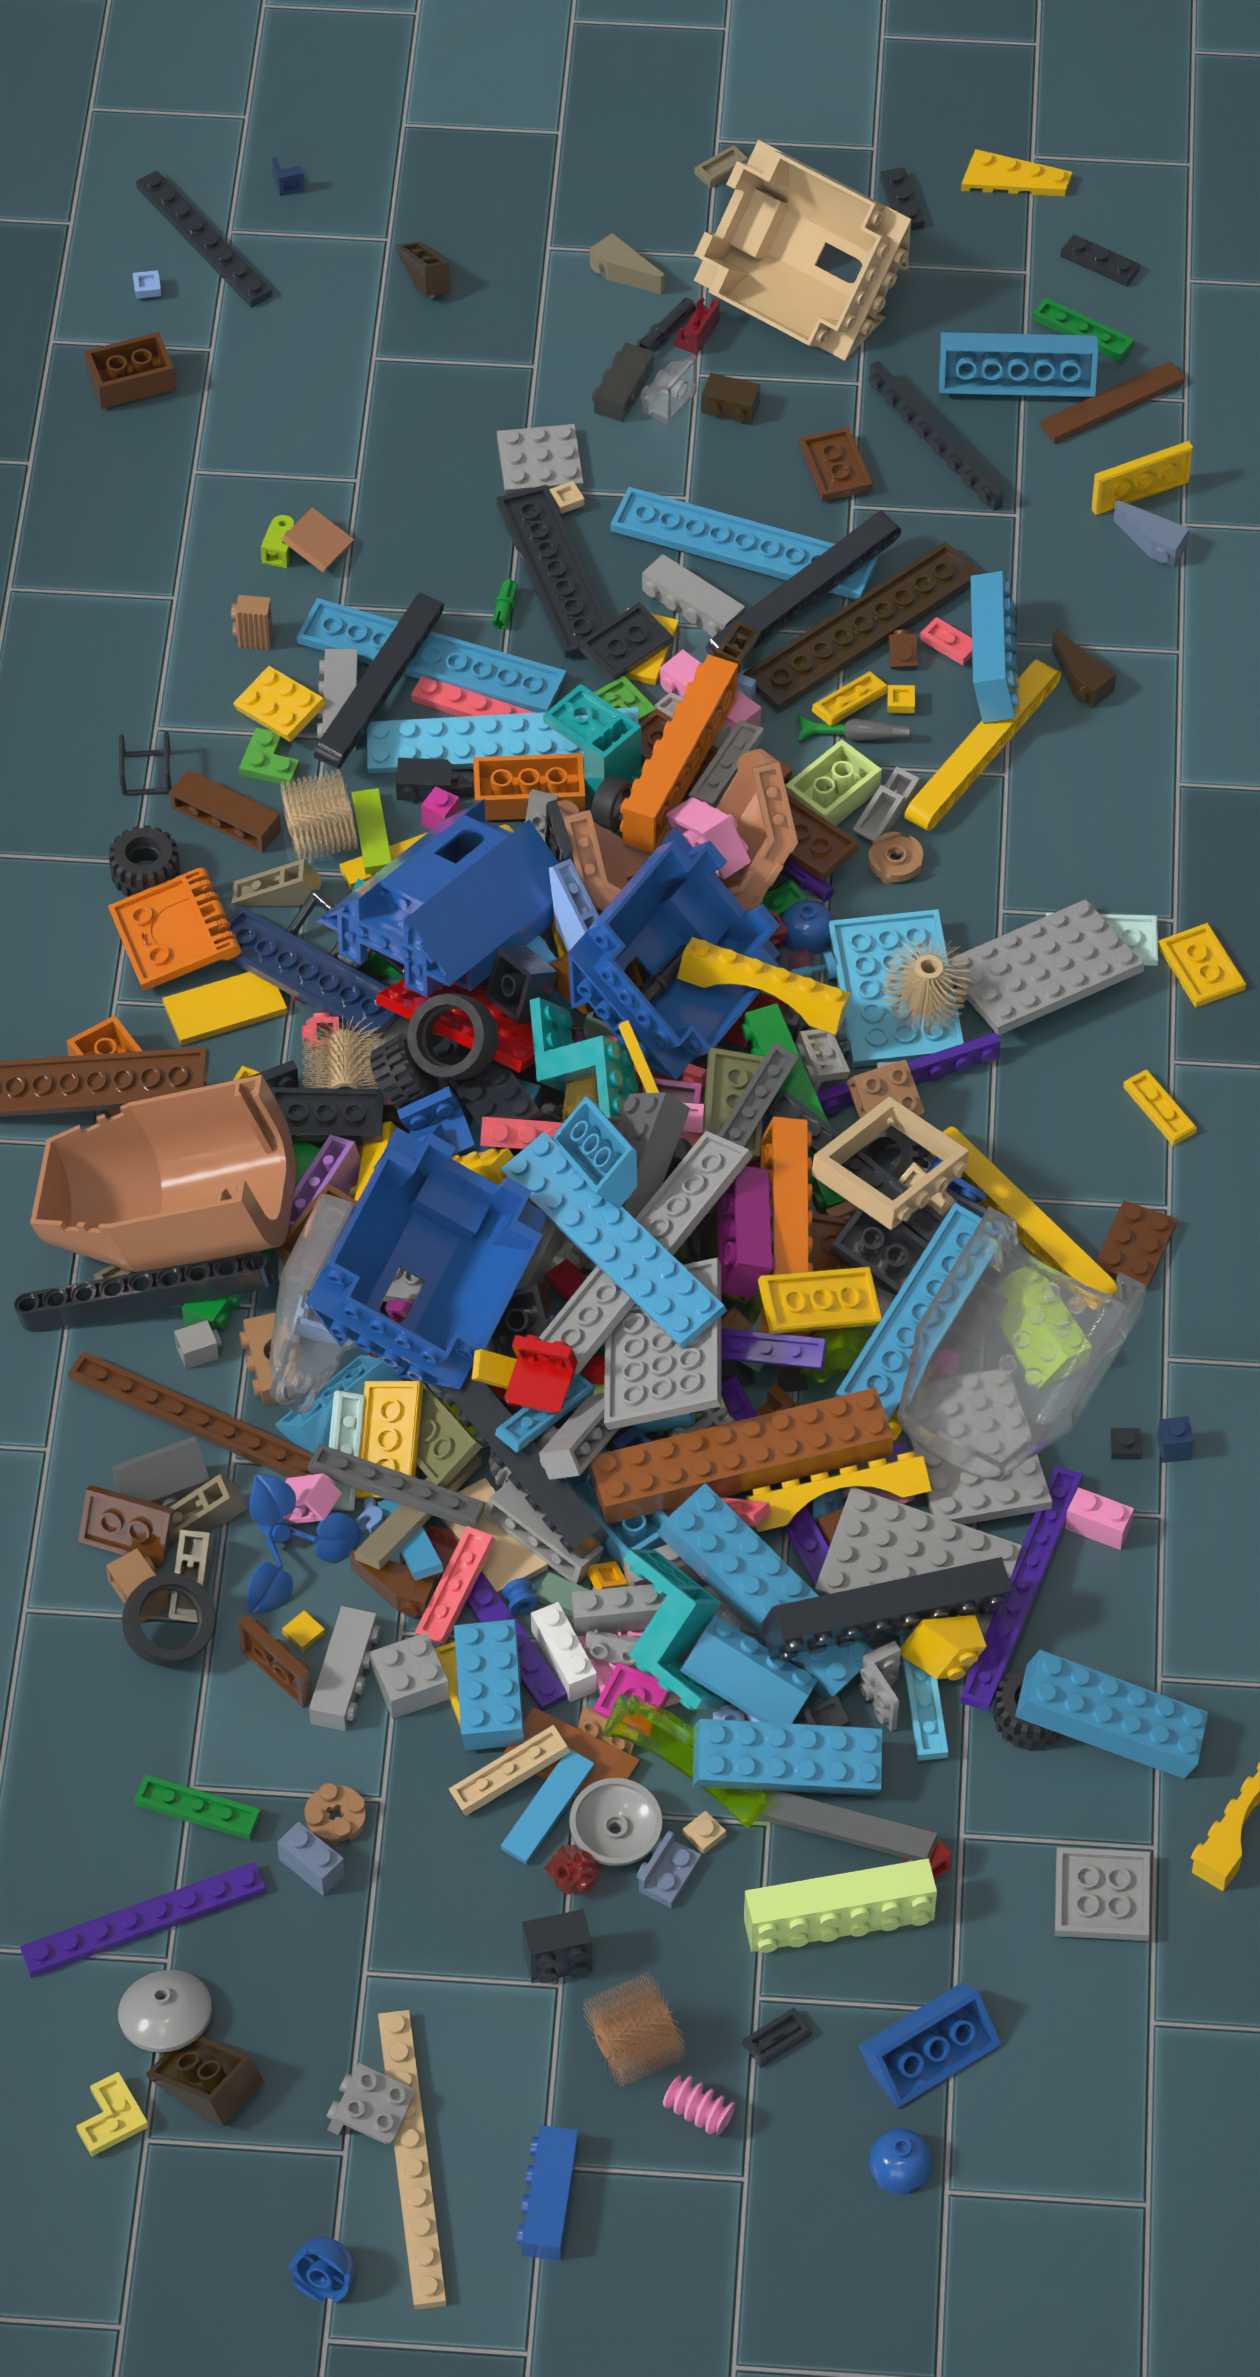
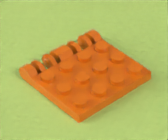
M197 868L108 905L143 992L218 960H230L241 953V948L235 939V934L228 931L231 925L227 921L226 913L221 902L218 900V895L213 891V883L210 881V876L205 868Z

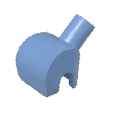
M367 1497L364 1499V1511L355 1520V1523L360 1528L361 1534L368 1530L371 1535L384 1522L382 1510L376 1506V1499Z

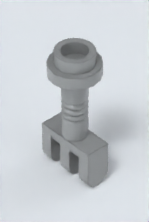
M719 1407L702 1410L703 1419L684 1430L679 1426L674 1428L669 1437L735 1422L732 1417H728L721 1421L728 1415L725 1408H721L715 1413L714 1411Z

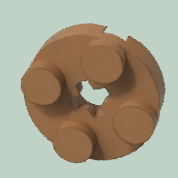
M888 832L878 836L872 842V847L868 852V864L871 871L880 877L883 883L893 884L894 882L907 881L921 872L923 849L914 837L909 835V838L901 836L900 832ZM892 854H895L897 857L902 856L899 860L891 859Z
M326 1783L311 1795L305 1806L304 1812L307 1827L327 1845H340V1841L348 1839L351 1841L357 1838L366 1824L364 1799L356 1791L346 1786ZM339 1810L343 1817H336L334 1820H331L329 1812Z

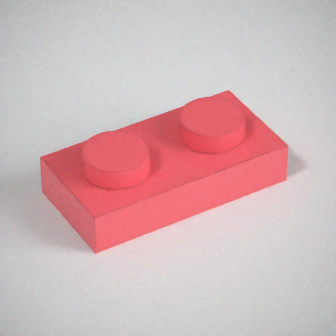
M937 617L920 633V640L961 665H964L972 657V638Z

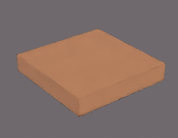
M312 507L284 535L281 541L324 573L352 544L354 539Z

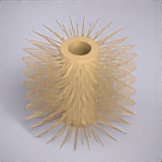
M335 774L332 776L331 781L327 783L326 781L330 779V776L326 780L324 777L319 785L304 788L308 787L309 783H306L304 786L302 784L299 787L296 786L293 789L287 790L291 785L288 784L286 790L281 792V794L283 793L282 797H284L283 804H285L284 811L290 837H293L292 846L295 844L294 850L302 848V850L296 851V855L300 854V852L302 854L317 848L314 851V854H316L318 848L322 846L324 848V846L328 845L324 850L326 851L329 845L334 843L330 847L331 850L334 846L337 848L341 841L349 840L343 847L344 850L351 842V838H355V827L352 825L354 820L351 802L349 801L348 793L346 795V785L344 789V782H341L343 776L338 780L336 778L332 781L336 776ZM318 779L317 781H315V783H314V780H313V781L309 784V786H310V785H313V784L315 785V784L319 783V779ZM297 788H298V789L300 788V790H299L298 792H297V791H294L293 794L290 793V792H292L293 790H297ZM356 839L352 840V843L348 846V849L356 841Z
M931 933L928 953L927 950L925 953L924 949L923 955V950L920 952L917 945L916 949L919 952V956L921 955V957H918L917 952L915 954L914 951L908 948L916 956L917 960L901 950L900 952L905 954L906 957L908 956L913 962H910L909 959L908 961L904 960L899 956L895 957L894 955V958L903 960L909 966L901 965L900 963L898 965L897 962L893 963V961L891 963L890 961L887 965H897L905 970L896 971L893 968L891 970L890 968L888 969L889 972L900 973L904 977L897 978L889 974V978H887V975H885L884 978L890 980L888 984L887 981L884 983L885 987L890 988L889 986H892L893 988L899 987V989H902L901 991L885 989V991L891 995L897 993L902 996L898 998L881 997L886 1001H889V999L891 1001L893 999L895 1001L903 1000L904 1002L895 1003V1005H888V1007L891 1008L890 1006L895 1008L899 1005L907 1004L906 1007L900 1008L895 1013H900L905 1008H908L909 1011L902 1015L904 1017L913 1010L912 1013L916 1019L919 1015L918 1024L922 1014L921 1036L924 1016L925 1020L927 1016L928 1023L931 1017L933 1022L935 1021L933 1014H931L932 1012L935 1017L937 1016L938 1019L943 1020L939 1013L935 1012V1009L950 1020H953V1018L941 1011V1008L950 1010L954 1014H960V1012L951 1010L943 1004H952L956 1008L960 1006L962 1008L963 1004H954L946 999L954 998L957 1001L961 999L962 1002L963 997L961 995L963 993L964 995L966 994V985L958 981L959 983L953 982L950 979L961 978L969 981L970 978L964 975L962 977L958 975L957 977L950 973L956 971L971 972L967 968H964L966 970L962 968L960 970L950 969L954 965H959L957 962L945 965L946 962L958 958L957 956L945 960L949 954L947 953L944 957L940 958L942 952L939 954L936 950L934 955L933 950L930 955ZM894 979L895 981H901L903 984L895 985L892 982H894ZM958 985L960 987L962 986V988H960L961 990H959L958 988H956L955 990L949 986ZM955 991L956 993L958 992L960 996L957 995V997H954L948 994L947 992Z
M325 1023L333 1031V1033H330L331 1035L327 1033L328 1031H323L330 1038L317 1036L316 1038L321 1040L306 1041L313 1044L317 1042L315 1043L316 1046L311 1047H319L311 1049L306 1047L304 1050L309 1051H302L312 1052L304 1053L310 1054L307 1055L309 1057H304L310 1059L309 1061L312 1060L311 1063H308L309 1066L306 1065L304 1067L311 1070L304 1071H313V1073H302H308L304 1075L310 1077L307 1075H310L309 1073L314 1074L315 1072L316 1075L311 1076H318L311 1077L317 1080H302L312 1081L304 1082L310 1083L306 1084L313 1086V1083H319L314 1084V1086L318 1087L310 1088L369 1089L364 1086L375 1089L379 1088L376 1087L378 1085H374L377 1082L368 1081L375 1079L373 1078L372 1068L369 1067L371 1066L369 1059L371 1050L375 1049H372V1047L377 1048L381 1044H372L374 1043L373 1041L384 1039H364L372 1036L369 1035L373 1032L372 1030L358 1037L361 1034L359 1031L353 1032L355 1028L351 1031L349 1028L344 1030V1025H342V1030L339 1028L335 1032L333 1028Z

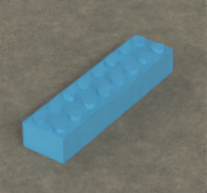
M706 1483L663 1522L657 1532L764 1641L760 1625L773 1606L818 1597ZM861 1639L856 1640L855 1644L845 1648H838V1645H833L817 1654H809V1651L798 1653L797 1657L787 1661L807 1671L818 1680L813 1690L826 1701L838 1695L860 1674L863 1656L874 1650Z

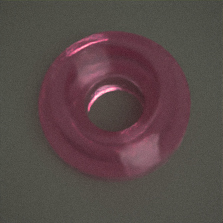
M808 948L794 950L787 955L788 968L796 969L808 965L811 966V962L814 960L813 953L809 952Z

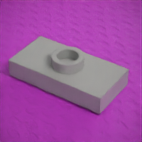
M532 789L529 793L526 821L530 819L544 839L546 804L553 800L558 802L559 795Z

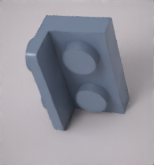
M668 1831L663 1839L659 1838L652 1850V1858L648 1863L644 1862L641 1865L636 1878L639 1879L640 1893L672 1908L701 1862V1854L674 1841V1833Z

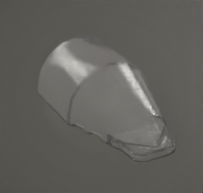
M328 1194L319 1195L281 1272L268 1364L274 1379L270 1390L271 1397L288 1410L298 1414H304L310 1409L320 1389L340 1365L337 1360L346 1349L352 1350L355 1346V1342L348 1340L340 1347L305 1302L343 1231L354 1206L352 1202Z

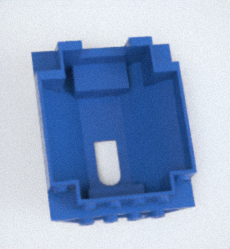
M484 798L440 822L319 918L317 922L337 931L339 954L360 965L368 959L367 947L404 964L405 987L425 997H429L443 984L450 987L455 983L472 991L491 975L498 947L527 945L554 923L549 868L559 864V862L530 819L513 833L486 821Z
M677 827L672 830L568 952L571 1008L573 1009L588 1002L596 1014L613 1031L617 1038L616 1041L624 1045L626 1043L619 1029V1024L629 1020L648 1068L674 1080L678 1079L693 1059L707 1054L710 1048H714L761 989L738 984H720L702 988L677 979V975L668 985V990L663 995H659L650 1004L624 973V969L634 957L649 975H652L659 971L680 945H688L691 938L694 937L780 968L775 961L780 952L769 940L780 924L763 904L745 911L714 873L722 869L728 861L711 841L693 848Z
M396 1127L305 1302L340 1347L348 1340L355 1342L356 1347L360 1350L376 1354L381 1357V1360L386 1365L397 1367L392 1377L460 1390L474 1363L475 1351L485 1350L542 1237V1234L539 1232L547 1215L527 1202L532 1191L508 1177L497 1185L451 1159L450 1157L456 1148L432 1133H429L423 1141H420ZM399 1267L424 1281L410 1311L401 1323L380 1312L381 1302Z

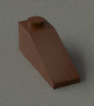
M356 1550L351 1551V1570L397 1611L402 1612L408 1617L422 1618L437 1588V1574L415 1581L407 1565L389 1560L379 1570L355 1560L354 1552Z

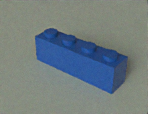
M540 2125L539 2136L532 2137L530 2155L535 2156L534 2166L528 2165L526 2185H531L529 2195H523L521 2214H526L525 2225L519 2224L517 2232V2244H522V2256L561 2261L578 2149V2130Z

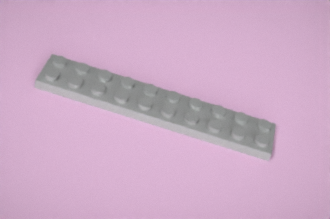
M705 1131L637 1215L635 1220L671 1255H674L753 1157L750 1150ZM596 1266L539 1338L550 1343L561 1341L572 1347L578 1361L574 1374L578 1375L635 1303Z

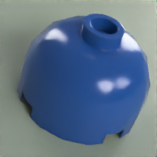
M801 900L786 909L781 920L789 933L782 943L790 952L795 954L796 951L805 952V956L821 954L831 946L829 923L834 919L831 912L822 903L814 900Z
M896 2128L886 2131L876 2139L870 2150L869 2171L881 2189L891 2194L906 2195L911 2193V2190H915L919 2186L921 2188L926 2184L931 2175L933 2157L928 2143L920 2134L910 2129Z
M327 2237L313 2238L304 2243L297 2250L289 2265V2272L292 2270L294 2274L292 2280L294 2285L304 2295L321 2302L323 2301V2296L329 2299L334 2298L332 2302H338L344 2298L356 2274L355 2261L350 2250L337 2240Z

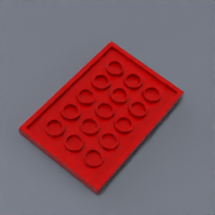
M405 979L379 992L377 995L376 1004L411 1020V1016L420 1004L436 995L454 993L472 997L486 1006L496 1021L499 1042L493 1060L518 1072L535 1064L532 1023H515L486 999L485 994L488 986L479 984L472 991H469L455 983L450 987L443 984L429 997H425L405 987ZM450 1009L435 1021L432 1031L472 1049L475 1039L474 1025L467 1013L459 1009ZM571 1028L573 1041L576 1034V1030Z

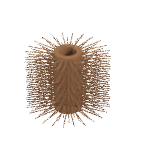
M646 1983V1986L644 1985L645 1990L643 1986L642 1990L639 1986L640 1992L636 1986L638 1993L635 1995L632 1990V1995L631 1991L630 1994L627 1991L629 1998L627 1995L625 1998L622 1992L623 1998L620 1994L622 2002L619 1996L618 1999L615 1996L617 2003L615 2000L613 2003L611 1999V2003L609 2001L610 2007L607 2000L606 2004L603 2000L604 2006L600 2000L602 2005L600 2009L598 2006L596 2009L594 2005L595 2010L593 2013L591 2011V2014L594 2018L592 2024L594 2025L593 2029L595 2032H592L595 2034L594 2039L597 2041V2047L601 2050V2056L602 2053L605 2056V2069L607 2058L608 2065L610 2061L611 2068L612 2065L614 2068L616 2064L618 2075L621 2070L625 2075L623 2068L627 2074V2071L629 2072L628 2067L630 2070L632 2067L634 2073L635 2067L637 2073H639L635 2063L638 2069L639 2066L641 2067L640 2062L642 2063V2060L646 2066L645 2060L648 2064L646 2056L649 2062L650 2059L653 2062L652 2057L654 2058V2055L658 2061V2051L661 2057L662 2054L665 2057V2052L667 2058L666 2051L668 2049L670 2052L672 2049L674 2053V2047L676 2051L675 2045L677 2047V2044L674 2040L676 2036L674 2027L678 2028L673 2023L676 2020L672 2019L670 2014L672 2012H669L667 2005L664 2003V1994L663 2001H661V1996L659 1998L658 1993L656 1995V1986L652 1990L651 1986L649 1989Z

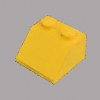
M975 1615L925 1619L919 1623L901 1646L900 1655L935 1679L949 1678V1680H958L966 1675L968 1669L978 1660V1657L987 1646Z

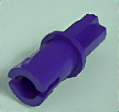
M792 860L787 863L785 872L802 884V889L810 890L823 902L831 899L835 892L833 886L820 880Z

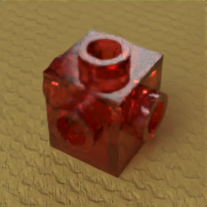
M577 1845L561 1846L544 1868L554 1879L556 1887L567 1895L583 1894L589 1891L595 1884L594 1879L601 1872V1869L594 1863L593 1856L589 1852L579 1849Z

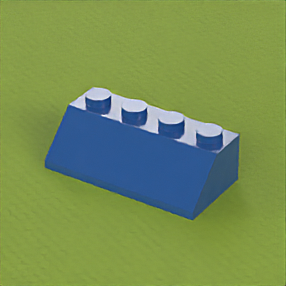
M960 1983L858 2045L872 2076L893 2104L899 2108L1001 2045V2041L979 1991Z

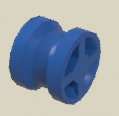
M527 1578L512 1580L502 1589V1594L506 1600H509V1609L514 1615L528 1613L538 1604V1598L536 1594L531 1592L532 1585Z

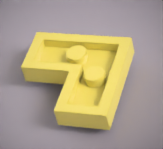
M117 2072L90 2086L91 2092L102 2113L76 2126L77 2132L90 2155L94 2156L148 2128V2122L121 2075Z

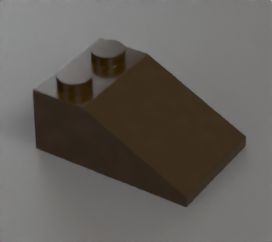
M199 2036L195 2041L183 2048L166 2052L146 2073L148 2079L199 2116L223 2127L264 2084V2080L251 2056L202 2036Z

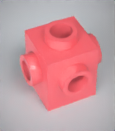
M314 1013L313 1017L306 1021V1025H302V1041H319L320 1039L316 1038L317 1036L314 1033L317 1030H321V1028L333 1033L325 1023L333 1028L335 1032L338 1031V1025L340 1030H342V1024H339V1017L331 1018L329 1013ZM307 1042V1043H310V1044H307V1045H309V1046H307V1047H310V1048H307V1049L319 1048V1047H311V1046H316L315 1043H317V1042H314V1044H313L312 1042Z

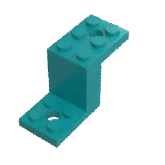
M582 684L577 686L543 715V722L584 751L585 794L594 799L599 785L606 777L614 776L631 783L636 778L640 779L642 775L641 726ZM577 715H580V716L587 715V716H589V717H588L587 719H585V720H579V719L576 718Z
M540 997L530 1000L537 1082L567 1094L597 1086L599 1109L614 1126H617L624 1110V1103L628 1099L629 1094H637L638 1083L635 1079V1064L627 1046L603 1035L573 1043L571 1033L573 1022L570 1011Z
M629 1549L623 1560L631 1565V1572L640 1578H647L653 1583L652 1588L666 1598L628 1655L636 1661L635 1665L644 1673L654 1675L658 1679L657 1683L660 1687L668 1692H674L681 1697L680 1702L686 1708L692 1711L720 1709L725 1704V1699L680 1672L684 1665V1660L722 1603L658 1551Z

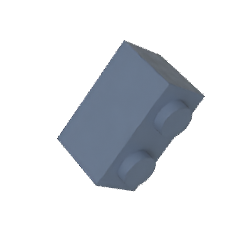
M297 1822L277 1841L279 1860L321 1895H326L345 1876L344 1859L300 1822Z

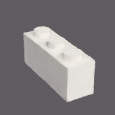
M559 1602L532 1612L531 1631L552 1671L567 1691L569 1703L596 1692L597 1673Z

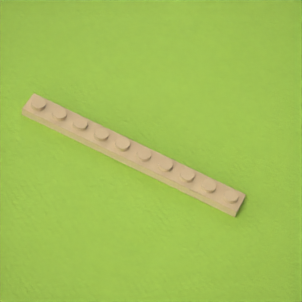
M409 2010L379 2013L378 2020L385 2075L414 2090V2096L393 2139L414 2310L446 2306V2297Z

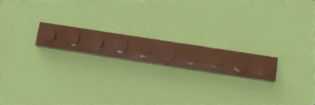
M84 1351L68 1373L69 1380L283 1476L292 1478L315 1475V1473L308 1471V1464L314 1454Z

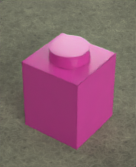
M435 786L421 805L422 826L432 830L440 822L460 812L459 797Z

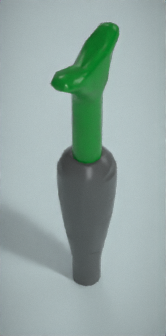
M801 714L797 716L798 723L802 729L798 734L799 743L814 734H840L853 741L910 737L911 727L897 726L863 719L848 720L845 724L829 726L827 723L813 722Z

